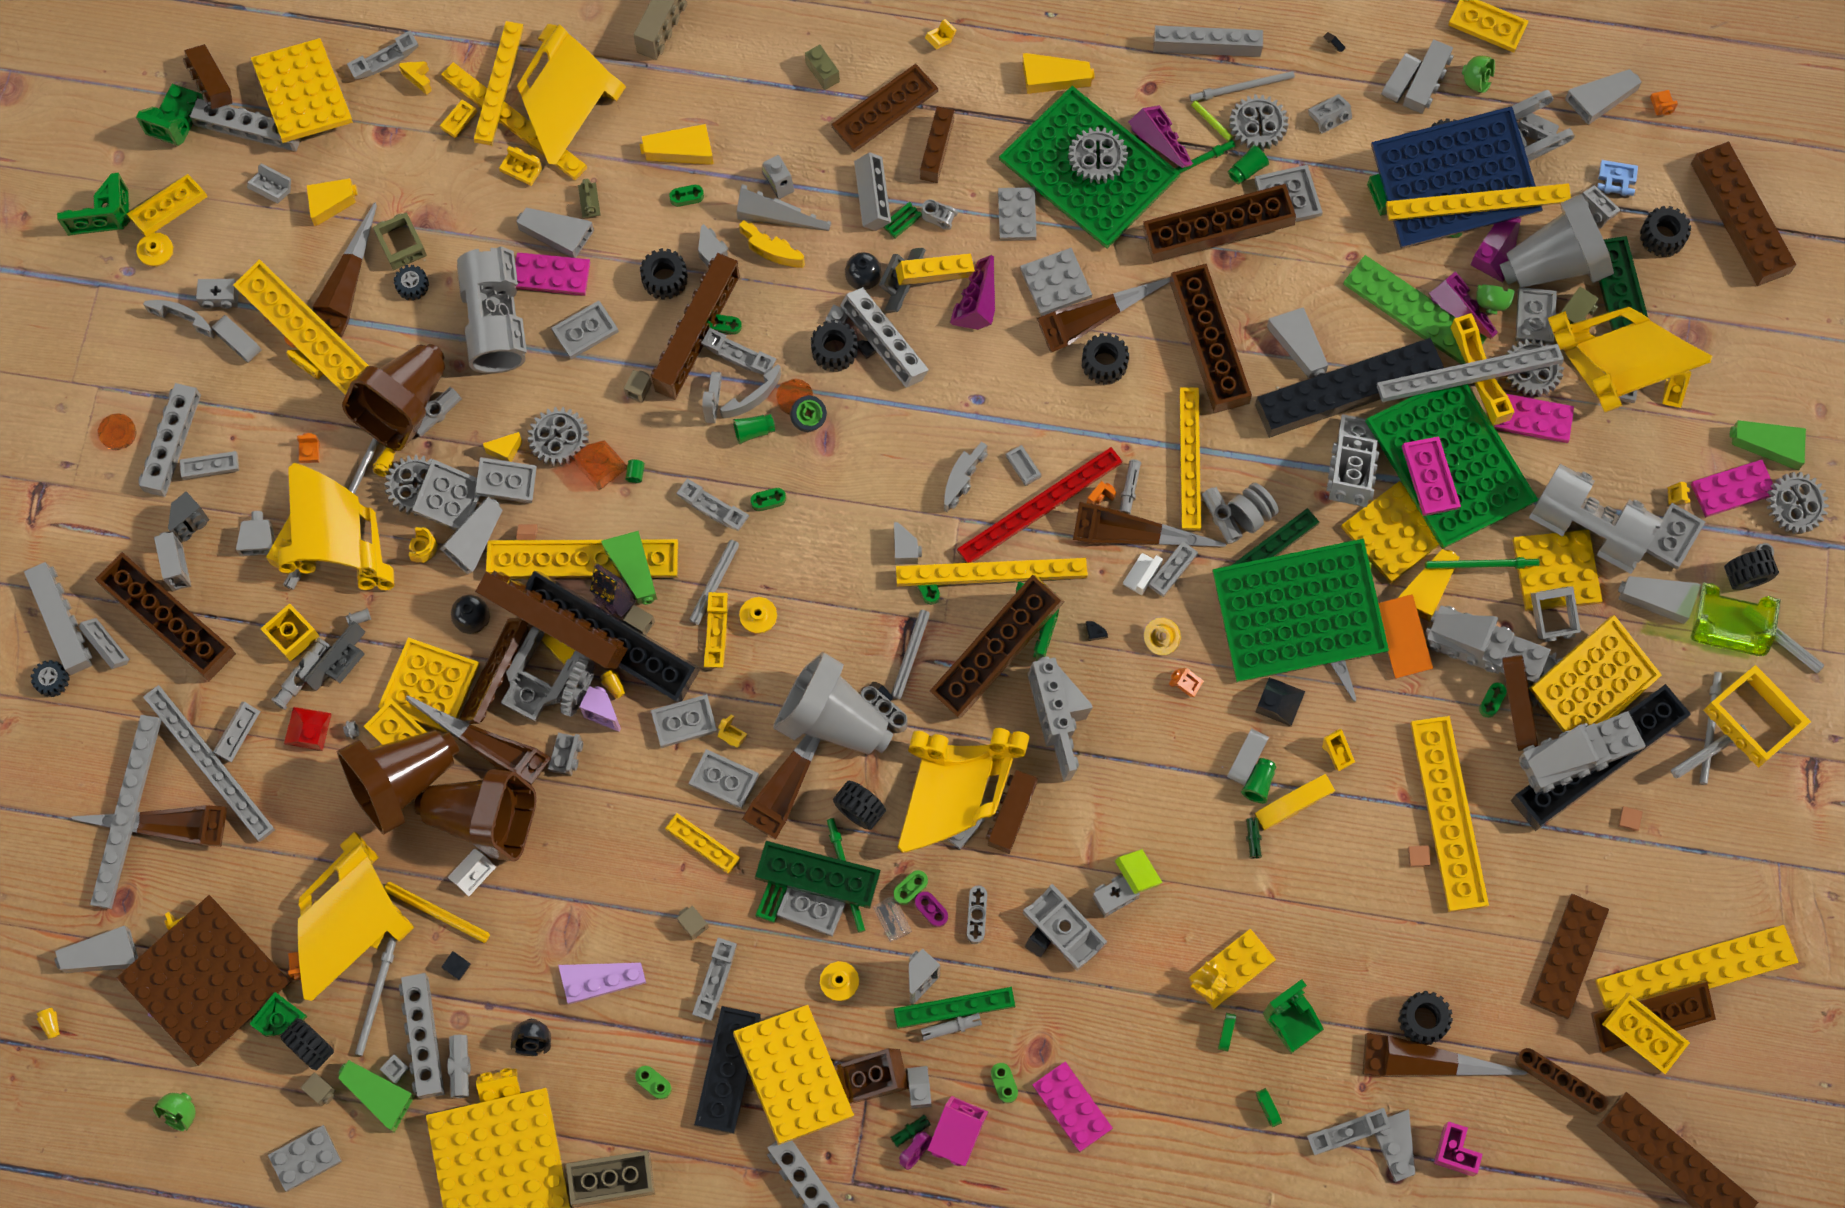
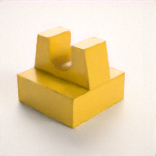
M1679 482L1667 487L1668 505H1671V503L1675 505L1690 503L1687 495L1690 492V488L1687 487V483Z

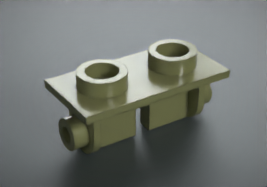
M583 179L581 185H578L582 218L601 216L596 182L592 183L589 179Z

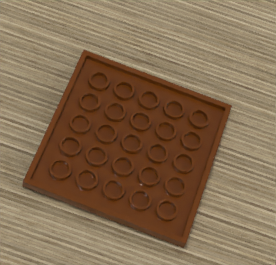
M210 895L116 977L198 1066L256 1015L274 992L279 994L291 983Z

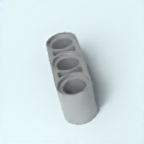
M1405 53L1386 83L1381 95L1398 103L1417 73L1422 61Z
M226 315L211 327L215 334L247 363L262 351L259 345Z
M867 686L861 691L863 698L867 694L875 696L873 700L866 701L888 721V727L896 733L906 730L908 724L907 716L902 710L872 686ZM886 706L889 708V711L882 713L879 709ZM899 718L902 719L904 723L902 725H896L894 724V720Z
M1251 728L1227 777L1245 786L1269 737Z

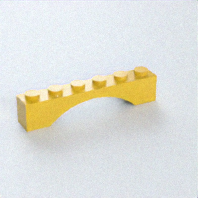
M1472 313L1454 318L1450 328L1465 363L1486 359L1479 329ZM1492 378L1474 382L1492 425L1510 421L1515 411L1508 395L1502 390L1497 380Z

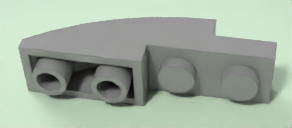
M982 441L971 455L964 451L955 463L946 485L944 511L948 512L951 508L954 509L960 501V496L962 494L966 495L970 490V477L976 471V465L979 462L982 463L988 456L987 445Z

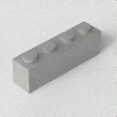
M1433 39L1408 90L1403 106L1423 114L1425 108L1429 109L1433 98L1430 97L1432 93H1437L1440 86L1438 81L1439 79L1443 80L1447 71L1444 68L1446 64H1451L1454 55H1451L1453 47Z
M869 152L855 160L854 164L863 227L877 231L891 223L883 159L881 156Z

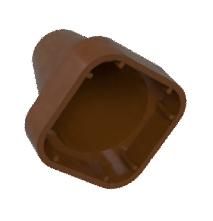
M420 344L380 369L374 366L365 367L350 383L342 402L344 413L353 423L385 447L391 448L394 451H401L417 434L426 415L425 407L445 370L444 353L433 344H428L427 346Z
M436 730L370 749H367L360 740H356L338 750L337 756L356 801L381 834L384 835L405 823L402 809L453 766L454 760L452 756L460 751L455 739L449 732L440 735Z
M491 769L486 773L483 780L430 785L416 797L414 809L416 814L421 816L425 824L472 843L492 859L515 862L521 857L525 848L536 809V792L534 787L518 773Z

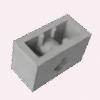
M198 279L196 300L200 307L205 309L213 307L225 309L238 307L239 291L233 286L236 280Z
M1122 874L1113 878L1111 884L1107 886L1102 884L1094 890L1095 893H1093L1092 898L1104 918L1139 899L1140 894L1133 893ZM1112 891L1115 893L1119 892L1118 898L1115 895L1111 897Z

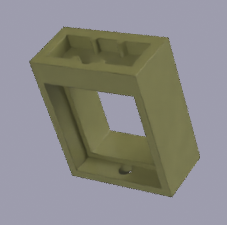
M407 212L397 214L390 220L381 221L373 227L393 271L427 256ZM407 224L416 244L391 255L382 235Z

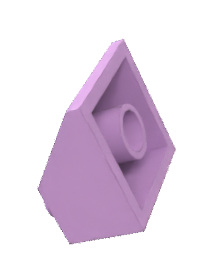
M589 686L580 705L584 718L620 732L621 727L606 690L598 686L595 688Z

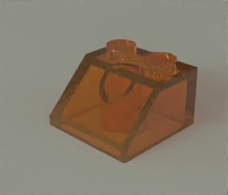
M605 440L588 444L573 456L575 464L599 491L627 470L626 463Z

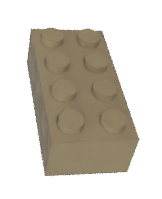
M651 0L634 33L637 53L657 60L659 54L662 55L666 41L670 40L674 25L676 26L679 22L681 11L686 9V0Z
M648 1150L566 1164L570 1201L574 1208L655 1195L651 1157Z

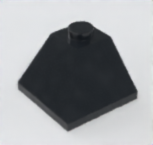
M1269 677L1255 712L1292 726L1305 691Z

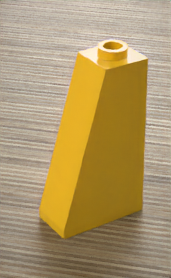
M1023 53L1022 65L1027 94L1066 90L1071 86L1075 88L1091 87L1092 80L1095 79L1094 69L1090 68V62Z
M706 124L641 136L643 143L639 145L641 155L645 154L646 161L714 164Z
M1442 549L1432 561L1459 560L1460 557L1451 550ZM1424 568L1399 597L1413 594L1419 617L1430 622L1455 568Z

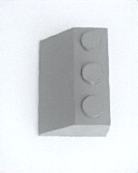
M924 949L920 952L915 951L909 958L910 1003L912 1005L940 977V964Z

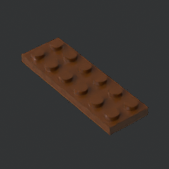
M915 63L833 122L831 126L850 149L856 152L936 94L938 87Z
M519 617L507 619L459 720L469 724H480L485 719L486 710L494 701V693L502 684L505 671L511 666V658L518 651L522 636L528 631V622Z
M1575 894L1570 895L1532 995L1531 1004L1568 1019L1570 1017L1609 912L1608 908Z
M1706 980L1636 999L1675 1031L1716 1020ZM1616 1006L1591 1013L1599 1051L1602 1053L1628 1046L1602 1025Z

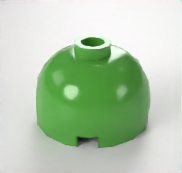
M1488 56L1473 57L1462 69L1466 85L1474 91L1485 93L1492 83L1488 82L1490 76L1494 77L1495 60Z
M1482 284V286L1478 285L1476 298L1480 307L1486 309V313L1497 315L1498 311H1505L1510 307L1515 291L1509 288L1508 291H1504L1503 287Z
M183 1092L181 1094L168 1093L153 1107V1112L158 1118L163 1116L166 1119L164 1123L179 1131H187L193 1123L196 1114L195 1106L191 1102L192 1098Z

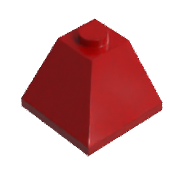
M293 707L284 744L323 751L332 714Z

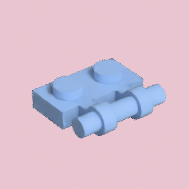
M1602 160L1598 179L1605 180V184L1598 183L1597 188L1606 194L1611 192L1624 197L1626 195L1634 196L1635 189L1628 188V185H1635L1638 166ZM1612 182L1622 183V186H1614Z

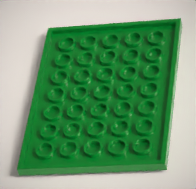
M1071 86L999 156V160L1031 187H1034L1038 193L1106 249L1180 177V172L1074 86ZM1097 127H1099L1100 131L1106 128V133L1113 130V136L1119 134L1118 140H1124L1123 145L1127 146L1125 152H1128L1127 164L1124 165V171H1120V176L1114 174L1113 181L1108 177L1107 183L1100 179L1099 184H1097L1096 179L1092 183H1090V178L1083 180V174L1077 176L1078 170L1072 171L1073 165H1069L1070 159L1068 158L1069 146H1072V140H1076V135L1082 136L1083 130L1089 133V128L1094 132ZM1097 141V142H1096V154H1097L1096 167H1097V169H1100V165H1099V162H1100V157H1099V142ZM1086 162L1085 164L1092 165L1093 163ZM1104 162L1105 165L1111 164L1109 162Z
M1468 384L1414 395L1365 420L1442 549L1538 501V498ZM1439 436L1461 507L1457 510L1423 516L1402 445L1403 443Z
M1364 538L1212 569L1236 683L1389 651Z

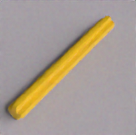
M387 882L384 887L388 894L483 943H486L490 937V934L485 930L392 882Z

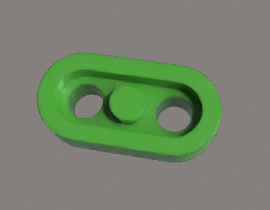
M920 870L913 871L894 889L895 901L901 905L909 904L927 887V875ZM916 879H920L922 883L920 885H916L914 881ZM902 892L907 893V897L901 898L900 894Z
M1005 1063L995 1064L991 1070V1078L997 1095L1003 1103H1012L1018 1096V1089L1011 1069ZM1004 1070L1005 1075L999 1076L997 1071ZM1010 1089L1012 1091V1094L1007 1096L1005 1095L1004 1090Z
M650 1066L638 1068L635 1073V1079L641 1087L660 1100L670 1096L672 1087L668 1080ZM643 1073H649L647 1079H642ZM659 1085H664L665 1087L662 1092L657 1090Z

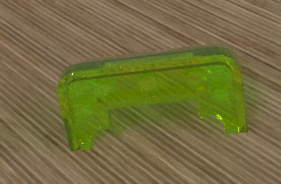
M1703 582L1693 621L1691 639L1701 644L1755 656H1765L1769 653L1776 637L1781 599L1766 596L1761 598L1758 604L1720 596V588L1718 586Z

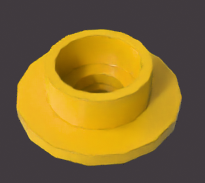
M153 233L148 237L144 236L139 241L136 252L143 264L157 267L170 260L174 247L167 235Z
M751 598L740 609V622L751 633H765L776 624V607L767 598ZM760 611L761 615L756 616L755 612Z
M1165 617L1156 618L1146 626L1144 641L1148 649L1153 653L1168 655L1178 648L1181 634L1178 626L1172 620ZM1162 633L1166 634V639L1162 637Z
M837 961L830 963L820 975L821 990L826 997L834 1001L848 1000L855 995L859 987L858 973L852 965L846 962ZM836 978H843V982L837 983Z

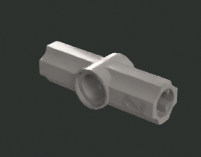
M449 387L435 401H430L426 405V415L417 432L420 437L433 425L443 421L446 413L462 400L453 388ZM439 409L437 414H432L433 410Z
M1212 487L1202 493L1201 496L1213 516V522L1219 527L1227 544H1232L1242 538L1243 535L1231 515V509L1225 504L1217 487ZM1224 513L1227 517L1220 518L1217 514Z
M449 1036L450 1058H448V1074L450 1076L451 1098L469 1097L471 1064L468 1057V1036Z

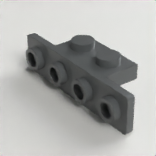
M924 248L912 249L907 260L923 259L926 250ZM899 254L892 255L879 284L881 288L891 295L885 308L887 313L898 312L901 309L911 285L898 284L895 268L901 261H905Z
M353 621L304 681L315 691L320 688L328 677L341 683L365 655L362 650L355 646L365 634V631Z

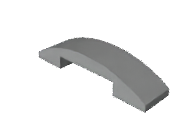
M411 30L395 38L396 42L371 56L364 58L362 55L347 63L354 78L360 79L377 74L409 56L419 46Z
M149 300L143 303L149 313L165 318L167 313H171L193 322L197 332L211 338L215 336L208 323L198 313L184 305L165 300Z
M709 328L701 345L725 360L759 374L765 375L776 362V358L761 351L757 353L727 339L725 334Z
M776 365L764 375L765 383L740 403L733 398L721 407L720 413L722 418L741 415L762 403L776 387L781 377V367Z
M688 478L677 492V495L688 504L733 530L739 531L749 517L747 513L735 506L731 507L705 492L703 487Z
M717 938L711 956L712 960L692 1015L712 1021L728 978L737 943Z
M1381 1108L1343 1124L1313 1133L1307 1137L1314 1155H1318L1391 1128V1124L1385 1109Z

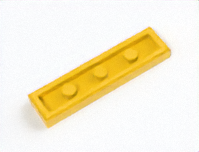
M678 813L675 814L665 827L666 831L727 874L731 872L740 860L739 856Z

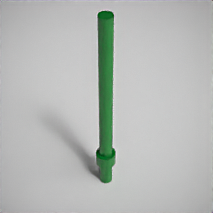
M1231 140L1221 146L1217 145L1211 151L1192 159L1193 164L1184 168L1178 166L1175 169L1181 174L1215 156L1217 158L1223 155V152L1235 147V143Z
M1524 557L1499 560L1426 561L1425 568L1515 567L1516 569H1524L1528 566H1539L1540 562L1539 559H1525Z
M830 818L827 820L830 830L829 838L831 844L834 845L837 859L846 861L841 844V833L837 830L835 819ZM850 904L857 931L862 933L866 930L859 906Z

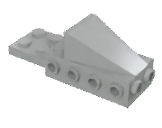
M1343 414L1341 416L1338 441L1333 444L1332 454L1335 455H1332L1330 466L1333 467H1330L1329 480L1326 491H1329V500L1367 507L1368 500L1373 499L1374 489L1372 487L1374 488L1376 476L1373 475L1376 474L1377 464L1375 463H1377L1379 451H1376L1378 440L1375 439L1366 424V419Z
M1440 606L1439 611L1435 610L1431 619L1434 622L1432 628H1427L1424 636L1427 639V647L1431 650L1441 652L1451 658L1465 661L1470 665L1481 667L1488 672L1499 674V672L1504 673L1503 657L1523 655L1527 682L1535 684L1539 680L1551 651L1549 648L1514 636V632H1511L1507 627L1496 626L1498 617L1460 613L1451 606Z
M1042 657L1032 663L1027 675L1046 747L1054 745L1063 782L1070 781L1079 767L1078 759L1073 755L1072 749H1074V744L1071 737L1076 729V721L1086 720L1093 707L1089 700L1057 665L1056 658Z
M1627 711L1597 724L1594 723L1589 726L1587 723L1578 725L1571 731L1561 733L1559 738L1555 740L1548 738L1542 741L1540 746L1535 747L1531 745L1523 749L1524 752L1519 757V763L1525 771L1528 782L1537 794L1542 791L1546 793L1553 790L1556 785L1561 784L1563 786L1572 782L1573 778L1578 776L1583 778L1595 769L1597 771L1603 770L1608 767L1609 762L1644 749L1646 745Z

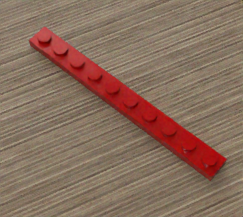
M1110 447L957 548L958 553L966 563L975 562L1121 465V458Z

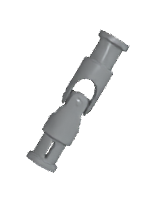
M316 639L315 645L310 651L305 653L299 665L281 685L282 689L275 698L271 699L272 702L282 709L286 710L288 702L293 696L298 694L305 684L304 679L318 664L327 650L331 648L322 639ZM295 676L302 679L297 684L294 683Z

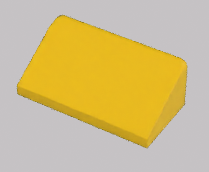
M288 350L286 352L291 362L315 379L319 380L323 373L300 350Z

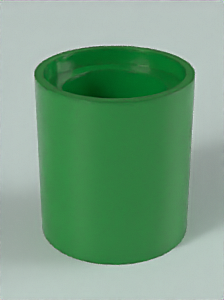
M635 459L628 460L625 480L631 483H641L645 463Z

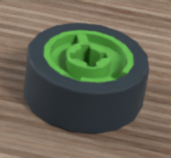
M811 395L803 396L796 400L790 411L792 423L796 428L804 432L815 431L821 427L827 416L826 406L822 400ZM807 410L811 411V417L805 416Z

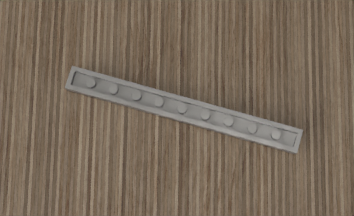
M1558 344L1378 382L1377 389L1382 402L1557 365L1563 363L1564 358Z
M158 685L143 696L255 838L261 842L275 831L274 827L164 690Z
M140 716L90 905L112 909L162 721L158 717Z

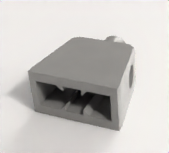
M253 511L251 512L250 521L241 522L236 546L240 556L267 555L274 544L275 538L272 524L269 520H263V512Z

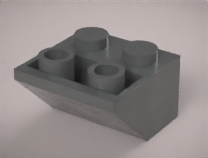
M186 491L171 503L168 530L173 532L182 543L188 541L198 529L204 528L210 519Z

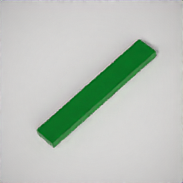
M1012 987L893 1009L897 1029L955 1019L960 1016L966 1017L977 1013L982 1014L1015 1008L1016 1006Z

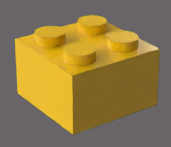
M290 603L260 628L264 635L290 662L319 637L316 630Z

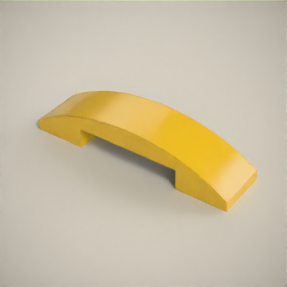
M708 592L704 668H724L728 593Z

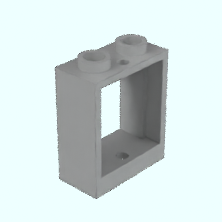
M163 532L159 536L154 537L163 580L172 591L191 587L182 543L173 532Z
M1573 586L1530 593L1539 639H1545V642L1557 640V636L1572 638L1575 637V633L1581 632ZM1565 596L1570 628L1545 632L1540 600Z

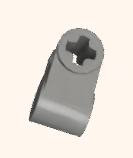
M926 200L922 206V218L926 222L935 224L942 229H951V223L954 217L957 216L958 211L935 200ZM927 209H932V210H934V212H931V213H930V212H927L926 210H927Z

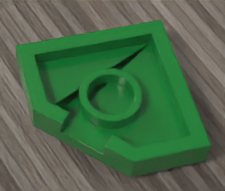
M274 992L250 1022V1025L266 1037L281 1035L297 1018L305 1020L307 1015Z

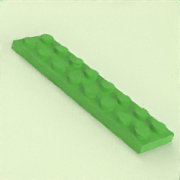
M1364 255L1345 279L1343 285L1424 340L1431 337L1436 348L1458 363L1466 364L1450 328L1456 317L1442 309L1438 304L1436 305L1429 297ZM1480 333L1481 342L1483 344L1486 341L1487 337Z

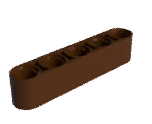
M1523 655L1503 657V668L1518 751H1523V749L1531 745L1537 747L1538 740Z
M1525 1048L1516 1055L1515 1062L1519 1068L1589 1113L1597 1115L1607 1109V1097L1535 1050ZM1523 1054H1527L1530 1057V1063L1523 1061ZM1540 1065L1547 1067L1548 1075L1541 1073ZM1558 1077H1563L1565 1079V1086H1561L1558 1083ZM1576 1088H1580L1583 1091V1097L1576 1095ZM1593 1099L1600 1101V1109L1594 1107Z

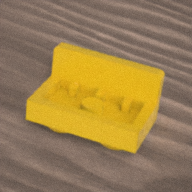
M508 146V154L499 167L500 172L532 186L542 170L539 158L534 155L525 154L518 147Z
M504 1068L497 1073L485 1072L478 1076L476 1086L480 1103L521 1094L517 1069Z

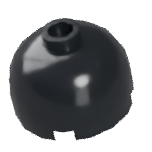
M860 252L848 259L845 267V277L853 288H865V290L875 287L880 281L881 265L875 256L870 253Z
M464 595L458 598L452 605L451 619L455 627L462 633L474 634L480 632L484 626H487L490 619V611L485 601L480 597Z
M532 1018L519 1023L512 1031L511 1049L515 1048L517 1054L524 1056H538L537 1052L542 1051L545 1054L551 1049V1033L542 1022Z

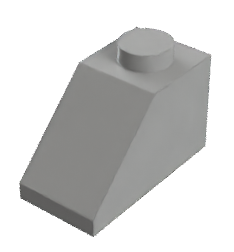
M894 522L895 565L918 564V557H922L921 546H918L917 539L898 522Z
M928 1067L907 1068L911 1109L931 1107Z

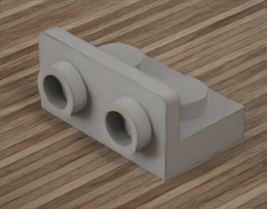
M1340 94L1308 109L1309 116L1318 123L1321 133H1325L1352 119L1351 105Z
M1531 113L1522 118L1518 128L1523 136L1539 141L1556 133L1559 126Z
M1595 185L1582 193L1599 229L1620 212V209Z
M558 733L548 768L550 772L572 776L573 770H577L579 762L577 755L583 749V741H581L582 739L579 734L572 736Z

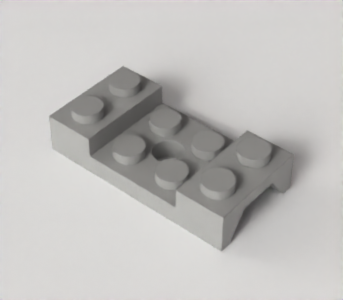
M1053 884L1033 904L1023 910V914L1028 920L1043 932L1076 971L1083 967L1107 944V941ZM1061 922H1068L1071 926L1070 930L1067 932L1062 931L1059 928Z

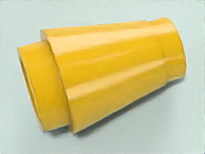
M385 448L374 462L373 472L382 477L390 474L389 468H392L395 455L393 449Z
M614 669L600 676L601 683L615 699L626 694L618 672L615 673Z
M48 1008L38 1012L37 1021L48 1039L59 1036L56 1011L54 1012L53 1008Z

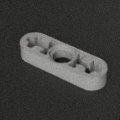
M979 885L974 886L969 893L967 939L972 944L981 943L985 936L987 891L983 886ZM977 891H981L980 893L984 895V897H980V905H976V896H973ZM974 910H980L983 913V917L975 920L972 918L971 913ZM970 923L978 925V933L981 936H978L977 939H973V935H970V933L974 932V925H970Z

